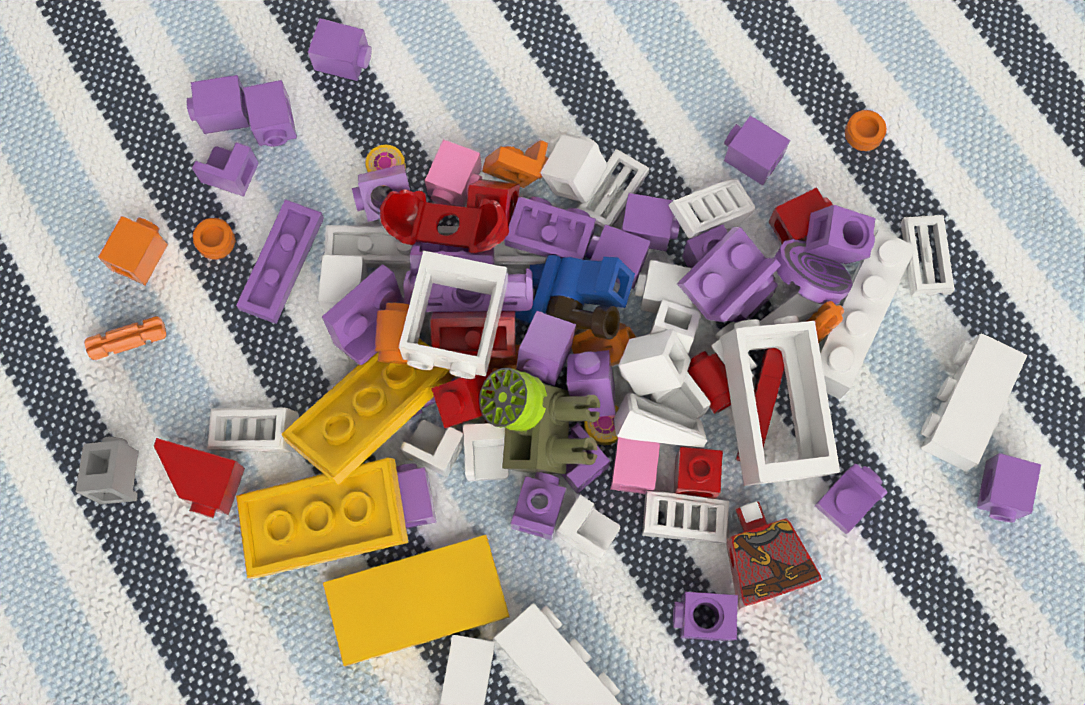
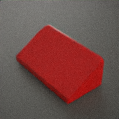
M488 311L433 312L431 316L432 347L477 356ZM501 311L490 358H516L515 311Z

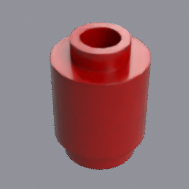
M703 351L691 359L687 372L709 400V407L712 412L717 414L731 406L725 364L717 353L708 355L706 351Z

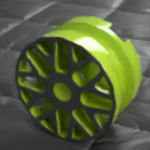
M500 368L488 376L480 390L479 406L481 414L488 423L495 427L507 428L513 431H527L535 427L542 419L546 410L543 407V398L547 397L544 384L538 377L512 368ZM489 390L492 391V393L488 394L486 393V391Z

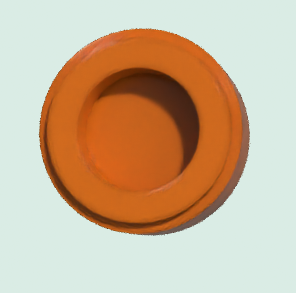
M858 111L851 116L845 127L846 140L857 150L871 151L877 148L885 137L886 123L874 111Z
M208 218L196 226L193 232V243L201 255L208 259L217 260L226 257L233 250L235 234L224 220Z

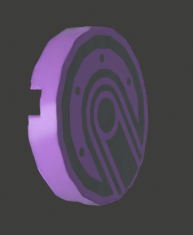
M794 239L784 241L774 258L781 264L776 271L785 283L789 285L793 281L801 287L798 290L801 296L819 304H824L827 301H833L834 304H838L848 295L853 284L851 276L841 263L805 252L806 241Z

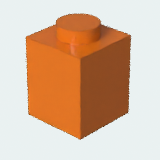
M121 216L98 258L111 271L146 286L168 244L158 233L160 228L152 222L140 217L135 222Z

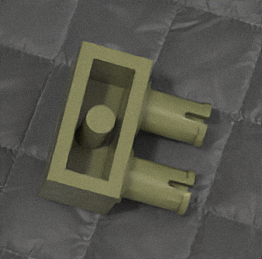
M544 384L547 397L543 398V407L546 410L539 423L527 431H513L505 428L503 469L536 474V472L566 474V464L593 465L597 459L596 454H587L585 452L587 450H597V442L594 438H568L569 421L596 422L598 420L600 412H590L589 408H600V401L595 395L570 396L568 390Z

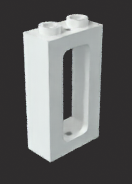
M787 316L774 319L773 325L760 326L759 320L756 319L735 323L732 331L721 336L744 486L821 477L839 473L840 468L815 321L799 322L798 316ZM777 348L783 356L799 457L798 460L767 464L765 463L748 351Z

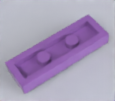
M285 199L236 305L240 311L277 324L324 220L322 212Z

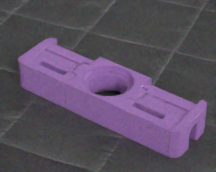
M526 268V274H508V284L501 311H527L532 308L533 274L530 269ZM411 270L406 272L403 282L405 304H410L417 277L411 276ZM433 283L426 312L488 311L491 295L480 293L476 298L465 299L460 296L457 288Z

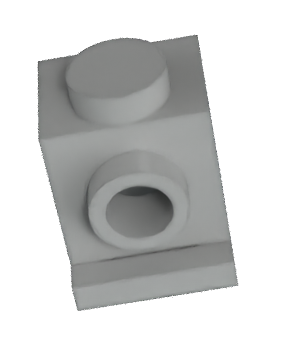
M105 437L102 439V442L83 444L76 492L99 504L137 501L138 493L133 491L139 451L129 446L125 439L118 437Z

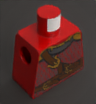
M759 501L736 509L743 532L731 536L727 540L726 546L735 595H738L739 609L822 580L818 569L787 518L767 524Z

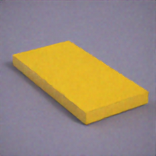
M421 339L418 340L419 345L431 347ZM377 352L363 365L358 364L281 435L287 444L338 486L434 397L431 388L448 383L455 377L449 372L450 369L433 366L432 370H422L408 364L378 362L379 352Z
M390 457L361 464L338 486L327 476L320 474L236 495L247 578L250 579L409 543L395 459Z
M487 535L323 582L343 666L345 667L510 618Z

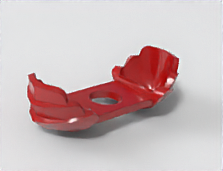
M404 189L399 192H390L380 206V218L383 227L389 235L407 245H415L416 242L468 248V253H478L492 249L503 242L509 234L508 223L501 205L495 200L490 201L486 198L481 200L477 209L427 203L424 192H411ZM449 215L456 216L459 219L457 231L448 236L441 235L438 232L440 220Z

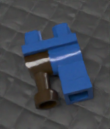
M548 255L544 264L530 265L529 269L533 274L532 288L537 290L530 310L516 311L515 316L518 320L530 326L536 311L576 324L574 334L577 329H591L594 336L598 338L613 339L617 335L620 326V314L616 307L626 308L635 273L618 257H603L602 261H593L573 257L561 259L556 255ZM616 279H619L620 288L616 293L613 288ZM584 304L600 305L593 312L583 310Z

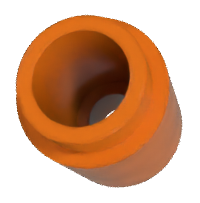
M386 303V310L377 311L375 351L379 352L378 362L407 364L408 360L402 359L399 344L410 304Z

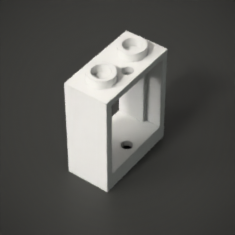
M423 251L399 344L402 359L408 360L407 364L417 369L432 370L433 366L450 369L449 372L452 375L460 378L473 379L475 374L486 377L508 284L507 267ZM433 283L491 295L477 356L418 344Z

